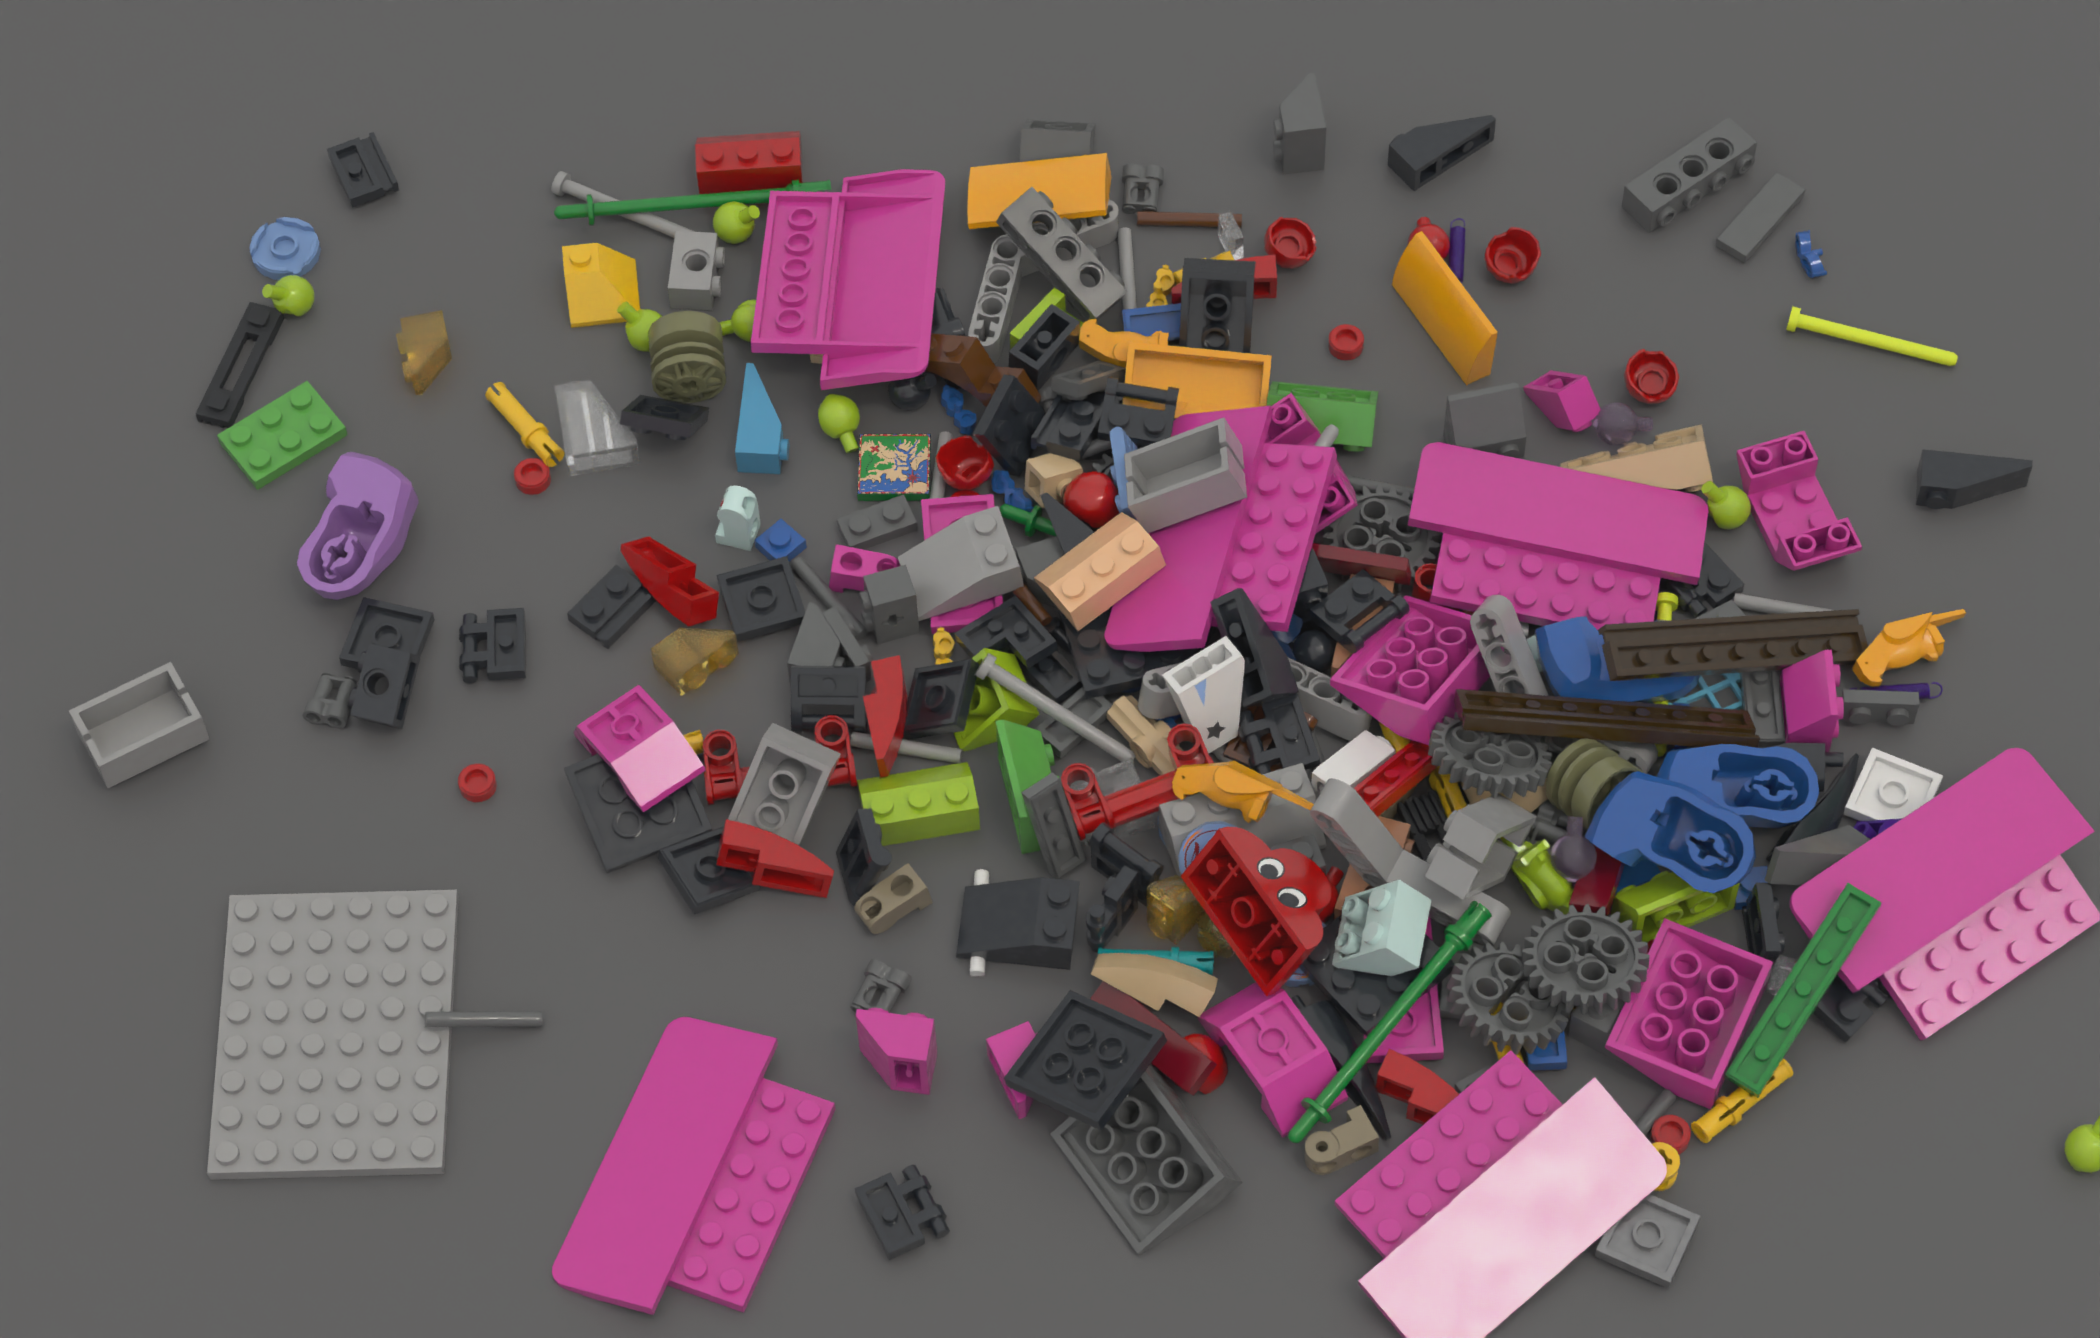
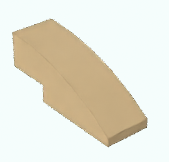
M1098 954L1091 971V975L1159 1011L1165 999L1198 1017L1201 1016L1214 995L1218 978L1195 967L1174 960L1144 954Z

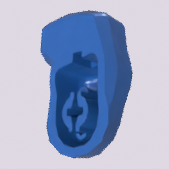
M1587 616L1575 617L1545 625L1535 631L1539 663L1548 686L1555 696L1651 703L1684 697L1697 686L1700 675L1610 681L1602 649L1604 644L1603 635H1599L1598 630L1589 622Z
M1718 744L1672 750L1667 753L1656 776L1698 790L1720 806L1742 817L1748 827L1782 828L1796 824L1815 807L1819 795L1817 774L1808 759L1792 748L1779 746L1755 748L1736 744Z
M1639 771L1632 772L1614 787L1596 810L1585 835V838L1592 844L1631 867H1635L1639 862L1647 859L1659 866L1669 868L1694 889L1709 893H1715L1742 882L1752 871L1756 858L1753 834L1742 817L1720 806L1692 787Z

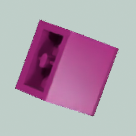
M1823 650L1782 669L1780 688L1785 743H1825V752H1829L1832 739L1838 738V719H1843L1844 702L1843 697H1837L1836 687L1840 686L1839 664H1833L1832 650Z
M881 1008L857 1009L856 1023L860 1051L890 1089L930 1095L937 1058L934 1019L927 1018L920 1013L901 1015L889 1013Z

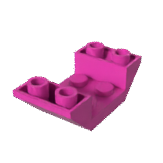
M1292 393L1271 406L1273 416L1265 443L1315 445L1322 433ZM1337 459L1316 533L1358 506L1355 490Z
M1805 431L1737 450L1736 456L1743 489L1749 497L1751 504L1750 511L1774 561L1795 571L1862 550V545L1848 517L1837 520L1815 476L1819 459Z
M637 685L577 725L573 732L575 737L592 756L598 753L613 769L627 795L643 812L706 771L704 765L674 721L640 685Z
M1255 982L1206 1010L1198 1017L1206 1032L1220 1047L1225 1044L1260 1091L1262 1094L1261 1108L1282 1138L1288 1135L1292 1127L1306 1112L1301 1101L1306 1097L1315 1100L1338 1073L1328 1049L1283 989L1266 997ZM1345 1089L1327 1111L1348 1100Z

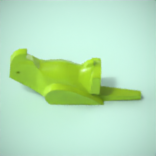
M1501 837L1500 839L1504 844L1518 852L1511 869L1533 904L1540 910L1547 908L1554 911L1558 909L1564 915L1569 914V902L1574 890L1572 886L1573 880L1567 869L1549 855L1547 850L1550 848L1548 842L1543 839L1533 845L1525 841L1522 846L1518 847L1504 837Z

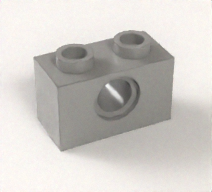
M675 231L668 281L671 309L713 311L714 297H720L721 276H717L718 268H724L725 248L719 247L717 233Z

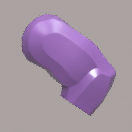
M347 452L341 455L328 475L326 493L330 503L324 510L319 524L300 548L297 566L303 580L316 593L328 599L339 600L357 595L367 588L395 560L403 549L411 520L419 503L412 483L398 469L376 457L356 452Z

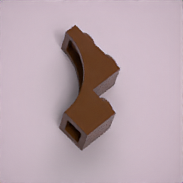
M931 333L929 363L925 371L939 375L959 385L976 397L985 407L989 404L1003 375L1015 376L1037 403L1040 402L1041 395L1025 370L995 366L977 337Z

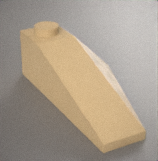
M1702 424L1655 435L1656 441L1653 444L1646 445L1643 443L1638 444L1637 442L1624 444V447L1617 450L1618 454L1612 456L1609 451H1601L1560 463V467L1665 489L1678 490L1685 488L1686 492L1699 491L1707 481L1713 482Z

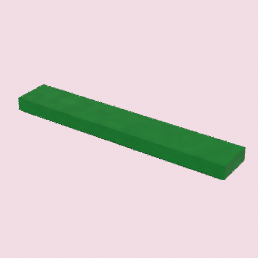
M1847 883L1730 1065L1724 1078L1759 1098L1876 915L1882 902Z

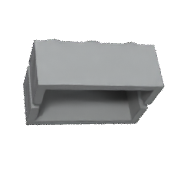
M1225 418L1124 454L1125 475L1128 480L1126 483L1128 508L1147 533L1247 498L1245 473L1242 470L1244 469L1242 444Z
M171 662L69 710L77 733L107 788L117 785L209 740L203 719L189 693L186 692L185 686Z
M1499 793L1497 798L1491 796L1481 799L1474 804H1468L1458 811L1454 810L1446 820L1443 828L1447 831L1443 839V845L1437 843L1427 858V863L1430 866L1425 877L1462 900L1503 882L1518 852L1497 839L1504 837L1518 847L1522 846L1537 816Z

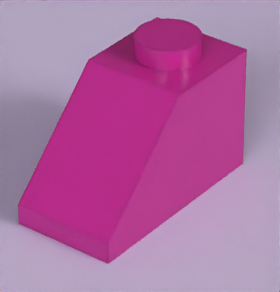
M1550 370L1523 387L1526 395L1556 428L1579 432L1592 425L1591 420L1603 414L1585 375Z
M1029 1021L986 1039L987 1056L1018 1119L1027 1116L1033 1098L1009 1088L1004 1077L1037 1035V1033H1034Z

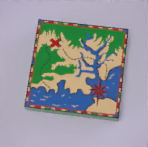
M859 434L858 501H887L904 495L907 501H921V499L930 498L931 434Z

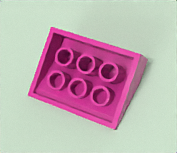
M1405 595L1403 598L1409 605V613L1401 619L1395 618L1364 642V647L1358 652L1353 653L1332 676L1330 685L1397 735L1429 745L1432 730H1435L1436 723H1443L1445 716L1454 719L1455 712H1457L1454 705L1456 689L1478 691L1490 677V674L1471 629L1470 620L1472 615Z
M1664 918L1648 952L1649 969H1647L1646 982H1641L1640 993L1631 992V1001L1629 1003L1625 1002L1605 1048L1665 1089L1670 1090L1674 1095L1711 1110L1724 1083L1725 1073L1738 1052L1768 985L1773 962Z

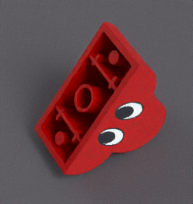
M1223 827L1217 830L1180 876L1266 997L1275 994L1282 988L1322 940L1323 926L1318 915L1330 902L1331 887L1321 868L1300 852L1286 848L1271 850L1259 837L1247 830L1238 827Z

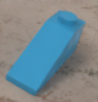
M746 363L735 448L737 471L781 474L782 460L789 459V439H783L782 424L754 364Z

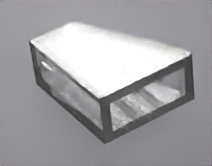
M591 380L571 381L555 386L570 476L641 464L635 436L627 426L620 425V417Z

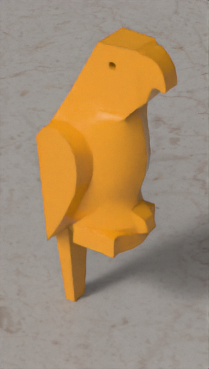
M1089 319L1080 327L1079 348L1100 361L1126 368L1128 342L1168 345L1169 333L1156 331L1151 336H1144L1130 331L1108 332L1103 327L1097 325V319Z
M1960 609L1932 615L1933 612L1886 623L1879 635L1856 660L1852 669L1860 682L1875 687L1881 685V677L1887 670L1904 668L1920 658L1928 661H1937L1938 657L1943 654L1945 642L1937 627L1963 618L1966 614L1965 610Z
M1236 761L1182 765L1177 768L1172 781L1173 792L1181 800L1186 798L1185 795L1201 792L1221 806L1240 810L1243 819L1247 823H1251L1252 820L1255 822L1261 820L1272 798V794L1308 810H1311L1314 805L1282 787V784Z

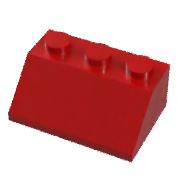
M800 131L700 137L696 140V174L699 194L785 188L788 184L792 183V180L798 179L799 183H803Z

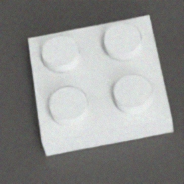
M1872 748L1845 806L1844 815L1859 821L1904 818L1935 797L1943 775Z

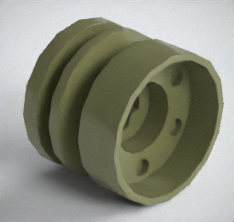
M680 311L662 316L652 323L648 331L651 380L653 390L659 397L682 403H695L713 398L723 390L726 384L723 335L721 324L714 317L703 312Z
M1588 738L1580 739L1562 751L1551 766L1546 780V796L1553 806L1562 810L1564 814L1575 819L1579 825L1588 830L1596 810L1614 787L1632 772H1644L1629 761L1619 757L1616 752L1600 741Z

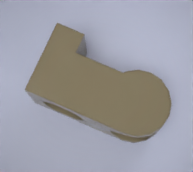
M907 863L864 894L856 902L854 910L871 933L879 934L888 930L897 920L917 907L921 911L933 902L927 886L910 864Z
M1361 1105L1347 1111V1123L1329 1132L1317 1131L1308 1136L1305 1141V1163L1311 1172L1318 1175L1330 1174L1379 1151V1136Z

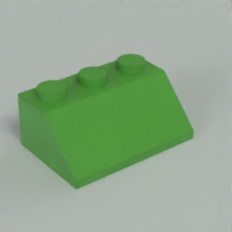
M1272 381L1268 392L1267 406L1271 407L1292 393L1321 433L1330 424L1339 429V434L1333 444H1342L1343 449L1357 452L1364 451L1365 447H1372L1378 391Z
M998 720L996 721L998 761L1021 854L1040 851L1041 848L1021 792L1051 774L1050 766H1055L1051 744L1044 745L1041 731L1010 721Z

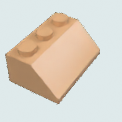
M1121 512L1035 576L1034 579L1075 629L1079 631L1165 567L1166 563L1160 547L1139 522Z

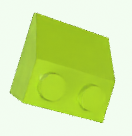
M983 648L972 658L978 664H981L986 655L990 653L997 658L994 662L995 664L1026 683L1015 654ZM985 676L983 680L977 677L965 730L953 733L959 748L966 752L997 742L996 721L1006 720L1027 726L1040 714L1035 706L988 676Z

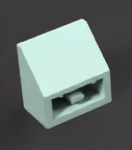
M1401 880L1345 897L1338 936L1335 941L1332 965L1337 968L1394 976L1419 968L1431 899Z

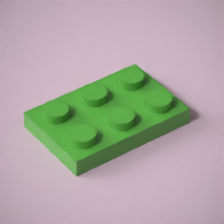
M305 381L219 433L217 437L221 446L253 486L259 490L348 434L344 424L311 384Z

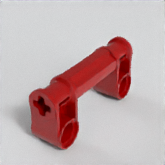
M825 716L815 726L816 743L841 754L828 786L850 784L851 787H856L854 756L851 753L847 724L838 716ZM721 729L711 731L703 740L706 769L704 779L708 805H714L716 800L737 798L750 768L740 767L736 740L730 732ZM831 734L841 737L835 742L824 740L826 736ZM720 748L729 750L723 756L713 755V752Z
M1184 723L1176 725L1169 732L1167 741L1174 771L1107 796L1102 795L1094 772L1089 766L1082 763H1074L1066 767L1062 772L1061 782L1080 841L1085 840L1086 835L1094 832L1101 823H1106L1114 829L1120 825L1158 812L1159 804L1180 799L1175 795L1172 788V781L1177 768L1182 765L1214 763L1212 757L1208 754L1198 729L1191 724ZM1183 741H1189L1194 744L1193 748L1188 751H1181L1176 746ZM1082 780L1089 783L1083 790L1077 791L1070 788L1071 784L1075 781Z

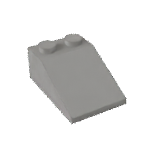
M998 506L964 516L898 556L900 566L906 565L916 593L919 621L1014 591L1019 587H1024L1020 566Z
M772 723L762 737L728 820L749 824L772 832L800 846L841 754Z

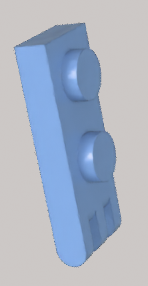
M1114 427L1110 431L1114 465L1110 467L1112 478L1118 486L1119 495L1115 496V503L1119 513L1123 512L1137 521L1128 508L1126 483L1128 480L1125 475L1124 454L1138 448L1121 427Z

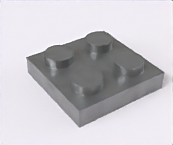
M1649 1194L1603 1234L1596 1249L1595 1257L1669 1289L1701 1216Z

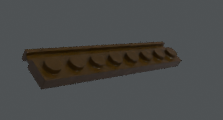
M1859 609L1605 624L1598 629L1599 635H1603L1604 644L1602 649L1610 681L1782 670L1823 650H1832L1833 664H1839V666L1855 665L1856 660L1868 648L1863 625H1859L1857 618L1860 614Z
M1456 689L1454 705L1459 720L1463 721V730L1692 747L1736 744L1758 748L1760 740L1759 735H1755L1756 728L1748 710Z

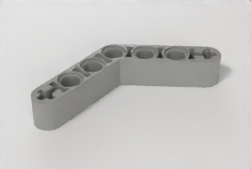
M1110 199L1108 201L1107 215L1068 219L1076 228L1078 238L1085 245L1090 244L1095 249L1111 243L1118 236L1119 210L1116 203ZM1037 222L1032 224L1036 233L1040 235L1048 234V228L1044 223ZM1007 234L998 237L992 243L968 336L978 338L994 364L999 360L1003 350L1021 279L1023 276L1039 271ZM1056 249V254L1061 260L1065 261L1072 258L1071 253L1067 249Z
M1501 595L1487 597L1471 616L1470 624L1496 692L1548 696L1512 603ZM1501 647L1506 648L1511 655L1504 653ZM1514 680L1520 682L1524 689L1518 687ZM1541 736L1539 742L1547 743V750L1560 754L1570 744L1582 738ZM1598 740L1614 752L1620 751L1619 757L1629 761L1646 774L1658 757L1655 744Z
M1288 658L1299 690L1297 694L1303 711L1311 714L1318 720L1316 726L1350 741L1363 731H1369L1372 716L1330 685L1331 677ZM1180 663L1152 669L1144 674L1137 706L1142 715L1151 719H1162L1180 714L1162 674Z
M1328 779L1311 808L1310 815L1361 878L1372 887L1401 880L1431 899L1428 917L1446 927L1449 924L1454 925L1472 901H1477L1478 905L1481 903L1490 911L1492 917L1486 921L1472 941L1480 945H1485L1486 942H1489L1494 946L1511 915L1509 908L1483 892L1462 900L1425 877L1430 864L1405 851L1353 787L1338 779Z

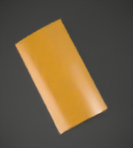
M1107 153L970 167L967 208L969 229L998 227L999 225L996 221L1000 214L1031 187L1037 192L1045 193L1054 206L1052 209L1061 219L1063 217L1076 219L1107 215L1112 177Z
M1422 231L1416 233L1397 264L1392 286L1463 382L1468 385L1490 375L1498 332Z
M1128 342L1124 383L1168 390V387L1179 388L1174 419L1185 414L1267 406L1272 356ZM1123 397L1122 404L1165 410V404Z

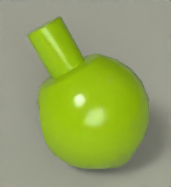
M735 201L725 203L716 210L713 217L714 231L724 242L731 244L744 242L752 235L755 219L759 217L760 211L755 205L748 207L743 203Z
M298 275L284 276L275 285L266 284L262 289L263 296L272 299L274 307L283 314H293L300 317L311 309L314 302L315 294L312 285L305 278Z
M755 299L744 301L734 310L730 320L719 322L722 327L723 336L735 333L742 340L751 342L756 306Z
M627 301L622 303L618 307L617 312L627 321L625 332L631 346L638 351L650 352L648 331L652 323L662 317V315L649 309L636 311Z
M837 394L827 395L818 409L821 429L826 435L834 439L840 438L846 454L859 449L853 432L857 430L860 423L859 409L856 403L846 396Z
M1707 481L1703 484L1701 491L1708 497V514L1714 519L1719 528L1731 530L1740 527L1747 521L1750 515L1751 504L1749 497L1743 490L1736 486L1728 485L1718 488L1712 481Z
M2100 1116L2094 1125L2084 1124L2078 1126L2068 1134L2064 1150L2068 1162L2076 1171L2086 1173L2100 1171Z

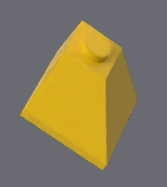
M599 243L562 246L571 328L627 322L617 312L618 307L626 301L636 311L640 310L637 268L634 258Z

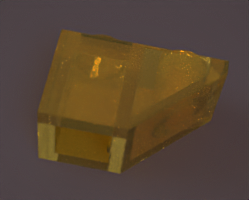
M442 310L400 318L402 332L396 333L400 354L407 353L408 361L401 362L406 383L413 382L416 395L423 394L452 359Z
M678 628L651 648L654 668L681 696L690 689L700 687L708 676L719 668L729 666L739 654L736 634L732 630Z
M1178 875L1152 882L1147 887V924L1157 937L1161 939L1167 938L1177 945L1206 912L1183 879Z

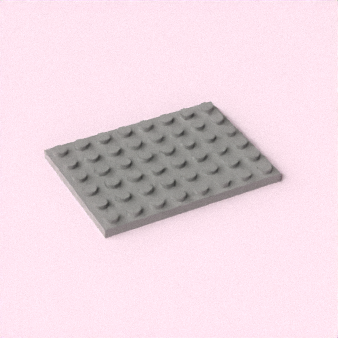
M457 889L230 895L207 1175L210 1180L444 1174L452 1027H425V1012H453L459 904Z

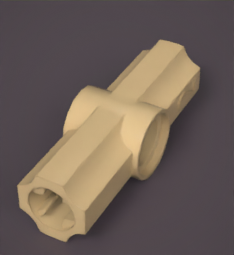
M1123 695L1117 699L1107 711V719L1129 742L1130 749L1134 752L1138 762L1147 769L1152 767L1159 775L1174 771L1167 741L1171 728L1162 720L1156 722L1154 719L1142 715L1137 707L1138 701L1132 695ZM1178 744L1176 748L1183 751Z

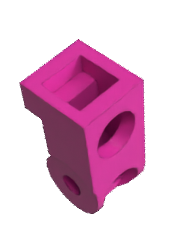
M836 544L829 588L834 592L843 593L844 588L865 591L863 576L899 567V560L888 554Z

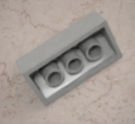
M1303 763L1262 774L1282 784V787L1309 802L1315 803L1316 796ZM1202 793L1187 796L1183 800L1177 799L1159 804L1158 827L1183 890L1188 889V886L1180 877L1182 874L1179 870L1178 855L1184 838L1193 829L1205 822L1223 821L1235 825L1259 837L1269 848L1309 834H1314L1319 849L1326 848L1324 831L1311 817L1310 810L1275 794H1272V798L1259 822L1252 820L1251 823H1247L1243 819L1240 810L1221 806Z

